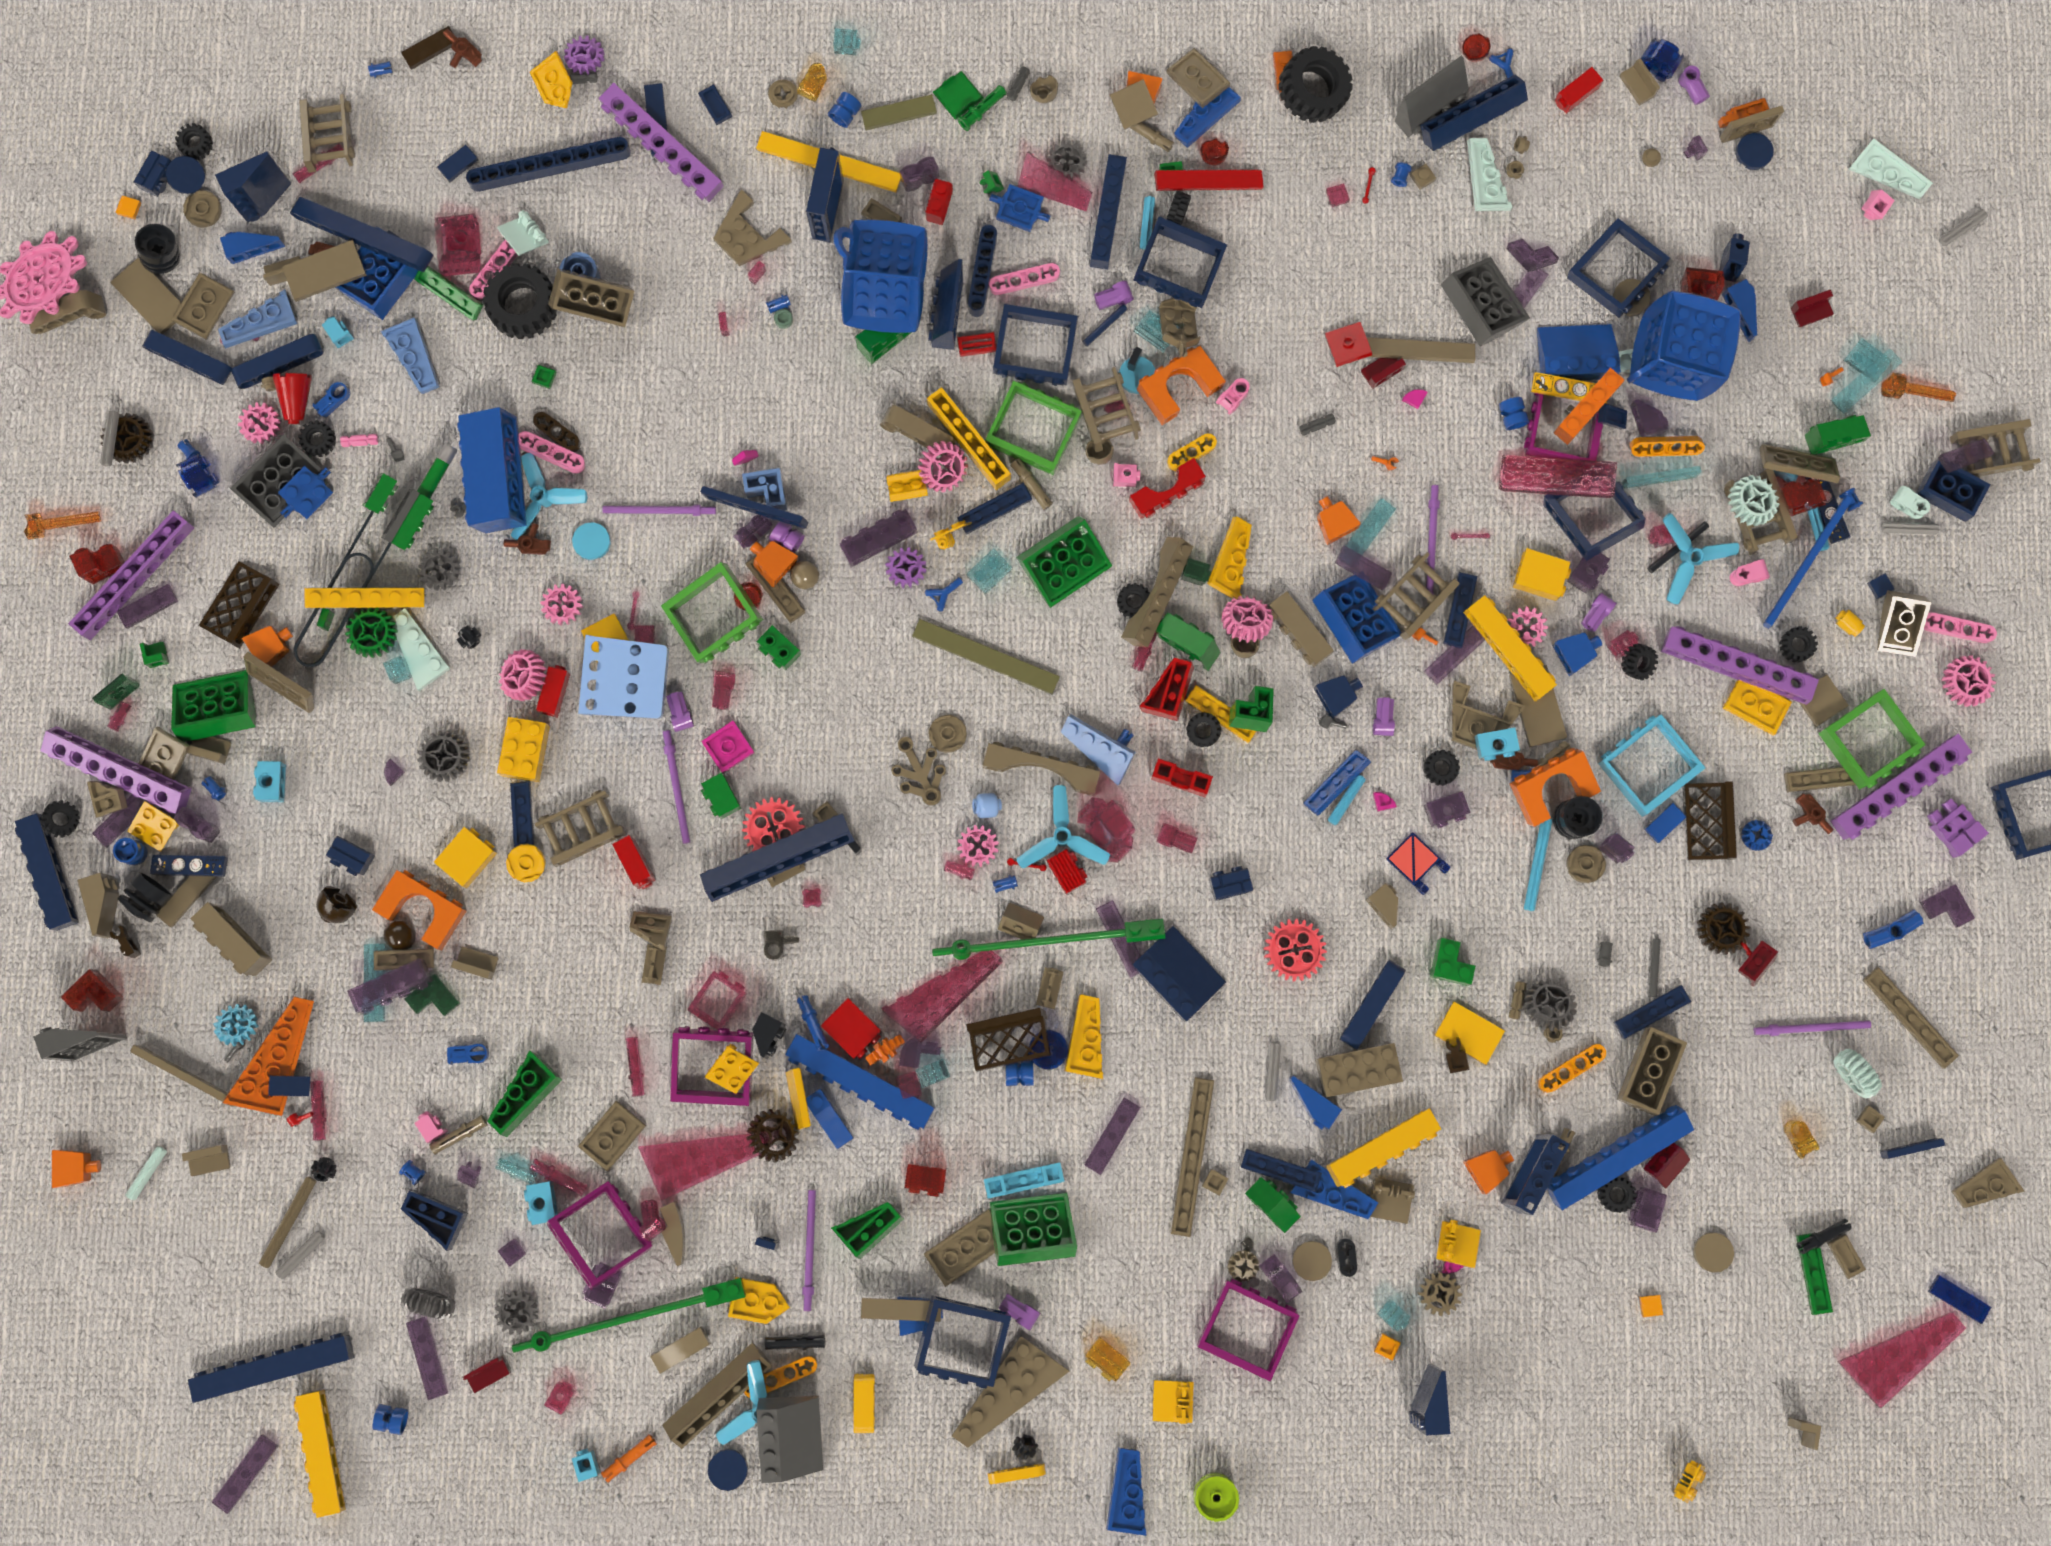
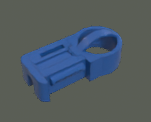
M335 382L326 391L327 394L316 404L313 403L312 406L321 416L327 418L343 402L349 399L350 389L348 386L341 382ZM344 386L345 389L339 395L334 396L336 388Z
M483 1044L447 1048V1062L450 1065L465 1062L484 1063L489 1057V1050ZM476 1047H483L485 1050L472 1052ZM475 1055H485L484 1058L480 1061H477L472 1057Z

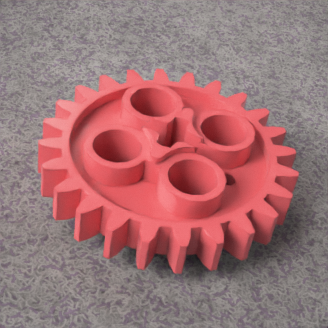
M771 797L769 803L764 798L762 801L763 805L756 802V809L753 807L749 808L752 814H745L749 820L742 822L747 825V828L742 829V831L748 833L743 838L750 839L747 846H754L752 852L766 846L762 842V838L765 835L772 837V843L776 842L773 831L768 830L771 824L767 812H770L773 824L779 827L776 830L779 839H782L780 833L783 829H788L791 835L800 831V829L805 827V825L799 824L803 817L797 818L800 810L794 812L795 805L793 804L788 807V800L782 804L780 797L777 802H774L773 797ZM776 811L784 812L785 819L779 822L774 818ZM758 817L766 819L765 827L757 826L756 819Z
M1288 919L1286 926L1283 922H1280V929L1274 926L1275 934L1272 932L1268 933L1271 940L1266 939L1264 942L1269 944V946L1263 948V950L1269 951V954H1266L1264 958H1270L1267 965L1273 964L1274 967L1271 971L1278 970L1277 977L1284 974L1285 980H1288L1289 976H1291L1293 982L1296 981L1297 977H1299L1300 981H1303L1304 975L1308 979L1311 978L1310 972L1317 974L1318 972L1315 967H1323L1319 961H1325L1326 959L1321 955L1327 953L1326 950L1322 949L1326 943L1320 942V939L1324 936H1317L1319 929L1313 931L1312 923L1307 927L1305 926L1306 920L1299 924L1298 919H1295L1294 924ZM1299 934L1306 935L1307 942L1305 944H1301L1298 941ZM1286 938L1288 940V947H1281L1279 939ZM1293 945H1295L1296 948H1301L1309 945L1312 946L1311 949L1301 950L1297 952V955H1295L1294 952L1287 953L1284 955L1278 954V952L1292 949ZM1303 953L1311 955L1312 960L1310 963L1302 960ZM1284 957L1292 959L1293 964L1291 967L1284 965Z

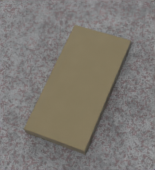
M353 240L282 266L296 302L367 276Z
M139 258L110 282L158 333L164 334L175 324L172 318L181 302L153 273L143 267Z
M1762 444L1760 447L1762 465L1765 469L1834 483L1839 482L1840 475L1836 459Z
M247 652L243 656L246 671L249 675L306 712L311 713L313 711L314 703L311 692L251 653Z
M1544 665L1543 668H1544V669L1547 671V673H1548L1549 671H1548L1547 665ZM1512 673L1509 674L1516 703L1525 706L1524 710L1520 713L1529 748L1566 739L1567 734L1554 689H1551L1540 699L1534 701Z
M990 1209L924 1253L945 1287L995 1253Z

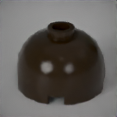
M326 886L320 892L316 901V908L323 921L327 923H343L355 913L357 904L350 895L346 893L343 896L339 893L341 889L333 886Z

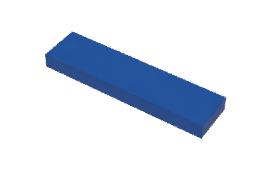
M1355 750L1305 800L1304 805L1319 816L1371 763L1370 759L1358 750Z

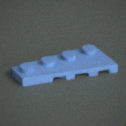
M284 289L279 292L280 295L274 299L269 298L264 301L265 304L255 309L254 307L249 310V313L244 317H238L219 328L218 331L225 349L296 325L297 321L286 290Z
M416 318L381 331L420 393L425 394L440 387Z
M1070 714L1061 733L1115 784L1120 785L1136 752Z

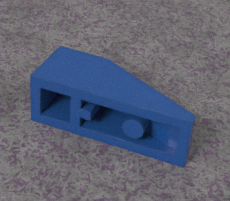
M230 232L220 237L226 258L231 264L285 247L284 242L278 236Z
M1745 279L1727 288L1722 296L1728 305L1740 309V328L1747 341L1751 342L1757 336L1756 295L1753 285Z
M1291 1076L1289 1081L1308 1115L1314 1120L1313 1124L1321 1130L1324 1128L1330 1129L1342 1109L1296 1077Z
M822 1089L817 1090L806 1098L807 1106L837 1149L854 1139Z

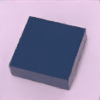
M1886 573L1867 583L1876 599L1886 595L1887 590H1895Z

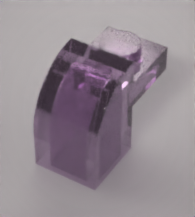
M923 1037L912 1038L904 1044L901 1050L899 1066L919 1069L921 1053L941 1056L942 1048L938 1047V1043L926 1042V1045H923Z
M1275 1254L1259 1265L1262 1272L1286 1303L1303 1292Z

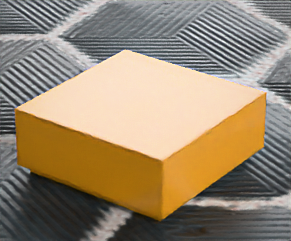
M121 196L116 213L135 220L141 202Z
M1659 1294L1639 1297L1642 1317L1663 1315L1661 1296Z
M1382 1333L1374 1352L1393 1361L1401 1342Z

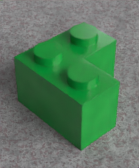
M1255 686L1249 694L1248 701L1236 700L1230 708L1229 727L1267 732L1273 723L1274 688Z
M1445 938L1437 940L1430 973L1431 978L1464 986L1472 985L1476 966L1457 961L1461 942Z
M1260 1177L1248 1189L1245 1195L1281 1231L1286 1233L1301 1217L1296 1211L1298 1207L1282 1190L1278 1192L1276 1190L1278 1187L1270 1179L1265 1181Z

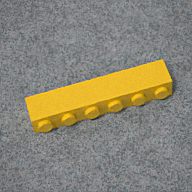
M941 387L927 397L929 408L993 488L997 491L1011 480V473L944 389Z
M304 588V607H424V588Z
M1484 595L1463 613L1531 698L1537 701L1557 686L1555 677L1550 672L1547 673L1543 668L1542 661L1538 657L1535 658L1531 653L1530 646L1525 642L1523 643L1519 638L1518 631L1510 627L1506 616L1501 612L1499 613L1495 608L1494 601Z
M1430 1108L1425 1109L1326 1165V1168L1336 1186L1346 1188L1355 1183L1353 1179L1359 1176L1362 1179L1370 1175V1170L1374 1167L1380 1169L1387 1165L1388 1159L1393 1157L1395 1160L1403 1156L1404 1150L1408 1148L1413 1150L1421 1145L1420 1141L1426 1138L1427 1141L1437 1136L1436 1132L1441 1130V1127Z
M325 1389L296 1396L294 1409L296 1413L298 1412L299 1421L297 1426L303 1438L301 1449L306 1456L305 1471L309 1473L310 1478L308 1489L313 1495L312 1511L316 1513V1518L341 1513L346 1510Z

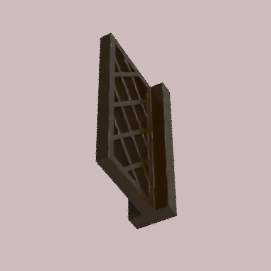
M238 561L198 626L240 649L244 643L242 638L249 635L280 584ZM242 568L246 569L247 577L239 579L238 574ZM262 578L263 580L260 585L254 587L252 579ZM248 581L250 589L241 591L240 583ZM236 585L237 593L229 595L228 590L230 586ZM251 593L252 598L250 601L244 603L242 596ZM238 597L240 605L231 608L230 599ZM226 601L227 609L219 611V604ZM241 609L240 617L234 620L232 612ZM228 613L230 621L221 624L220 616ZM216 617V626H206L211 618ZM231 626L229 635L227 637L224 636L222 628Z
M1733 781L1685 784L1688 860H1735L1737 858ZM1711 787H1720V796L1716 800L1707 793ZM1689 788H1697L1703 794L1695 801L1689 796ZM1704 795L1713 802L1706 810L1697 803ZM1714 804L1721 809V815L1717 819L1708 813ZM1694 805L1704 812L1697 820L1690 815V809ZM1705 814L1714 821L1707 829L1698 822ZM1715 823L1722 828V834L1718 838L1708 831ZM1695 824L1704 830V833L1698 839L1691 834V828ZM1706 833L1715 840L1708 848L1699 841ZM1717 842L1723 847V855H1715L1709 849ZM1696 843L1705 849L1701 856H1692V847Z
M1036 1008L966 1024L967 1032L970 1034L975 1071L978 1072L1051 1056L1045 1021L1047 1019L1046 1011L1042 1008ZM1041 1023V1030L1037 1036L1029 1031L1033 1024ZM1017 1027L1025 1030L1019 1040L1011 1035ZM1002 1031L1006 1036L999 1044L993 1040V1037L997 1032ZM1027 1033L1035 1037L1030 1047L1022 1043ZM981 1035L988 1038L982 1048L976 1044V1037ZM1009 1037L1017 1042L1011 1052L1003 1047ZM991 1041L998 1045L993 1055L985 1051ZM1038 1041L1044 1043L1045 1052L1036 1053L1033 1051ZM1020 1044L1028 1049L1023 1057H1018L1014 1054ZM1001 1049L1009 1053L1005 1061L996 1059ZM983 1053L991 1057L986 1065L980 1066L979 1058Z

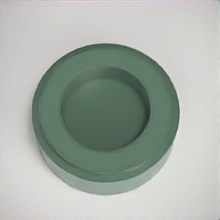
M787 309L778 310L774 315L775 324L781 329L789 328L793 323L791 312Z

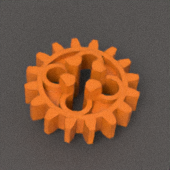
M899 1034L891 1040H888L886 1037L881 1041L882 1046L879 1042L873 1046L875 1050L865 1057L869 1065L871 1066L880 1060L885 1063L890 1059L888 1055L891 1058L897 1055L896 1049L905 1043L902 1036Z

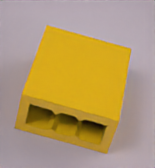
M1526 548L1522 554L1512 588L1557 601L1565 593L1566 586H1564V582L1571 573V568H1569L1570 562Z
M463 827L434 861L438 867L466 889L497 854L493 850L495 846L488 840L483 842L479 838L481 834L472 827L470 830Z

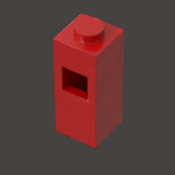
M1591 67L1562 89L1554 101L1557 107L1567 114L1598 90L1604 80Z
M555 665V667L548 666L544 680L545 684H543L536 711L540 714L558 718L570 678V673L566 671L565 667Z

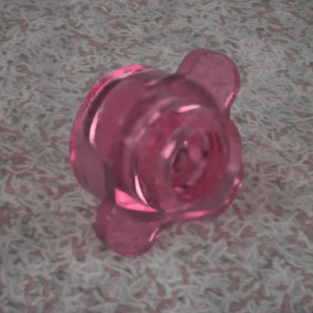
M818 888L814 890L804 889L802 891L804 896L803 906L805 908L810 906L820 907L822 904L820 901L821 890Z

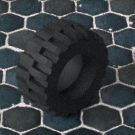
M1311 46L1309 49H1302L1286 64L1279 77L1281 82L1278 84V89L1282 91L1280 98L1285 101L1284 106L1286 109L1290 108L1291 114L1300 116V120L1306 121L1309 119L1310 123H1316L1317 120L1318 122H1324L1332 118L1349 100L1350 92L1353 88V84L1350 83L1353 78L1352 74L1348 73L1350 70L1348 64L1345 65L1343 63L1344 59L1341 56H1336V52L1333 50L1327 51L1326 47L1321 46L1318 49L1317 46ZM1304 72H1313L1320 75L1328 86V97H1317L1311 94L1303 83L1302 74Z
M513 263V267L506 265L501 272L497 270L493 273L495 277L493 279L489 278L487 281L489 286L484 287L483 293L486 297H483V304L494 326L508 337L513 338L515 335L517 339H524V336L530 339L534 338L533 334L538 333L540 335L544 333L543 329L545 327L548 329L552 325L551 319L555 320L557 316L555 313L557 310L552 309L548 305L553 285L544 272L541 273L539 268L535 266L531 268L530 264L525 263L523 266H520L519 263ZM520 288H529L537 293V301L530 311L514 315L505 310L506 299L513 291Z

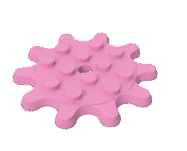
M49 231L44 236L40 245L33 246L30 241H24L19 246L20 257L15 262H4L1 264L0 273L6 275L5 282L0 285V300L6 298V303L0 309L1 317L9 319L15 313L21 311L20 321L24 324H31L36 314L43 309L49 314H57L60 309L58 305L59 299L66 293L78 292L80 286L73 276L78 270L87 265V261L83 255L72 256L79 245L76 237L70 236L63 243L57 244V234L54 231Z

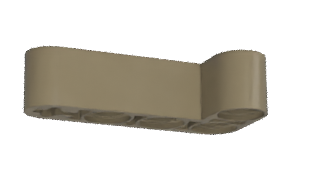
M87 290L71 293L59 299L58 305L60 309L57 314H49L43 309L36 314L34 321L29 326L31 333L42 334L83 316L91 319L103 318L106 316L103 298L101 295Z
M892 405L887 409L880 423V427L892 433L897 431L926 448L927 446L933 448L934 442L938 444L941 441H945L946 444L947 442H952L953 445L956 442L952 436L896 405Z

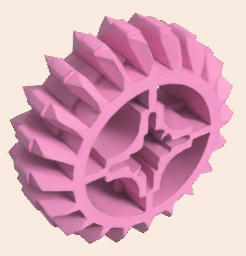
M941 441L940 444L934 442L933 448L927 446L928 452L923 451L924 458H919L922 465L917 466L918 469L922 470L918 473L920 477H923L922 482L924 484L927 483V487L933 488L936 492L939 489L941 492H945L946 488L952 491V485L959 487L957 482H963L964 480L961 476L967 475L964 469L968 465L964 462L968 459L963 456L964 451L959 450L958 445H953L952 442H947L946 444L945 441ZM946 453L941 458H936L938 455ZM932 463H933V466H934L933 471H932L933 474H931V465H932ZM938 463L944 464L948 470L942 469ZM950 475L948 478L940 480V478L942 479L944 476Z
M1248 595L1245 598L1241 596L1237 599L1233 598L1231 602L1226 604L1222 612L1223 629H1226L1227 634H1232V639L1239 638V642L1242 639L1246 640L1247 643L1250 640L1254 643L1257 639L1262 640L1264 636L1269 634L1273 625V616L1271 615V609H1268V604H1262V600L1257 601L1255 597L1250 599Z
M520 649L519 651H514L513 654H508V659L504 660V666H501L502 673L498 674L501 676L499 683L502 686L500 689L511 699L519 701L531 700L532 696H537V691H542L541 685L545 684L543 682V678L546 677L544 671L547 669L543 666L545 662L541 659V656L530 650Z
M1969 655L1967 658L1961 656L1959 659L1956 658L1952 663H1949L1947 665L1948 669L1944 670L1943 673L1946 676L1942 678V681L1946 682V684L1942 688L1948 689L1945 695L1951 694V701L1957 699V705L1964 703L1966 707L1970 705L1977 706L1978 703H1984L1985 699L1991 697L1990 693L1994 692L1995 689L1992 685H1995L1996 681L1991 680V678L1995 677L1996 674H1990L1989 671L1992 667H1986L1987 661L1980 663V657L1974 659L1973 655ZM1961 667L1969 668V671L1966 673L1958 672ZM1972 689L1980 690L1977 695L1968 694Z

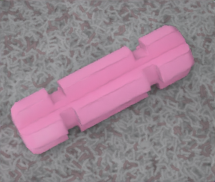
M378 435L341 436L340 443L342 447H350V445H377Z

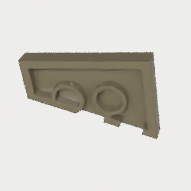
M1998 1158L1951 1192L1961 1206L1967 1208L2015 1193L2024 1192V1189L2002 1158Z

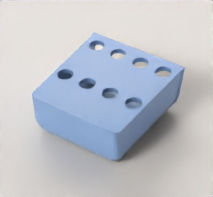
M585 635L578 714L651 719L662 718L669 662L668 647L660 644ZM595 641L599 644V652H594L591 648ZM594 660L598 661L596 672L590 669V663ZM590 680H596L595 691H591L588 688ZM589 699H594L592 710L586 707V702Z

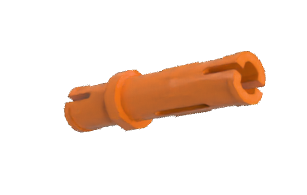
M649 1434L622 1457H617L612 1465L601 1472L603 1478H606L605 1480L609 1483L619 1473L625 1472L629 1465L653 1446L657 1445L655 1439H652L653 1437Z

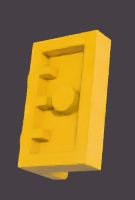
M922 470L887 475L890 501L928 496L926 484L922 482L923 477H920L918 474Z

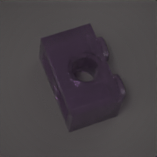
M1602 553L1587 561L1582 557L1567 582L1585 594L1590 589L1593 591L1600 582L1597 580L1599 575H1604L1608 570L1609 565L1607 563L1610 558ZM1586 568H1591L1594 571V575L1588 574Z
M1463 791L1424 805L1431 827L1437 826L1438 829L1449 825L1448 822L1455 820V822L1467 819L1466 815L1471 813ZM1445 806L1451 808V816L1444 814L1443 808Z

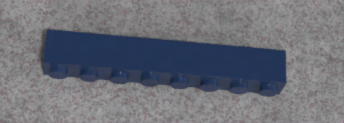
M842 813L824 822L817 823L810 828L798 831L791 836L779 839L770 845L763 846L749 854H744L714 869H709L699 875L707 896L713 902L855 840Z
M342 1333L331 1335V1340L323 1342V1338L313 1340L310 1346L304 1347L303 1343L291 1346L292 1351L284 1352V1349L273 1351L272 1356L267 1358L262 1354L252 1357L253 1361L246 1363L244 1359L234 1362L231 1368L226 1369V1366L223 1365L213 1368V1373L207 1374L206 1370L194 1373V1378L188 1379L192 1403L353 1359L354 1353L350 1336H343Z

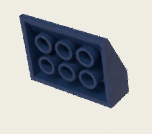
M268 151L215 174L223 194L247 223L257 221L260 217L264 216L291 185L290 180Z
M958 259L943 268L940 276L936 278L938 294H934L933 300L936 310L931 314V323H934L933 330H929L928 338L933 348L954 350L964 280L962 259Z
M1174 926L1165 932V939H1158L1131 965L1183 1022H1187L1226 983Z
M1433 1364L1427 1365L1411 1405L1412 1411H1409V1422L1413 1423V1427L1426 1436L1451 1434L1446 1371Z

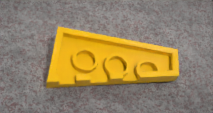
M1238 516L1233 517L1207 583L1232 599L1242 596L1240 589L1244 582L1243 569L1247 561L1245 555L1246 549L1249 547L1252 527L1251 524Z
M1079 994L1064 1069L1065 1072L1103 1079L1099 998Z

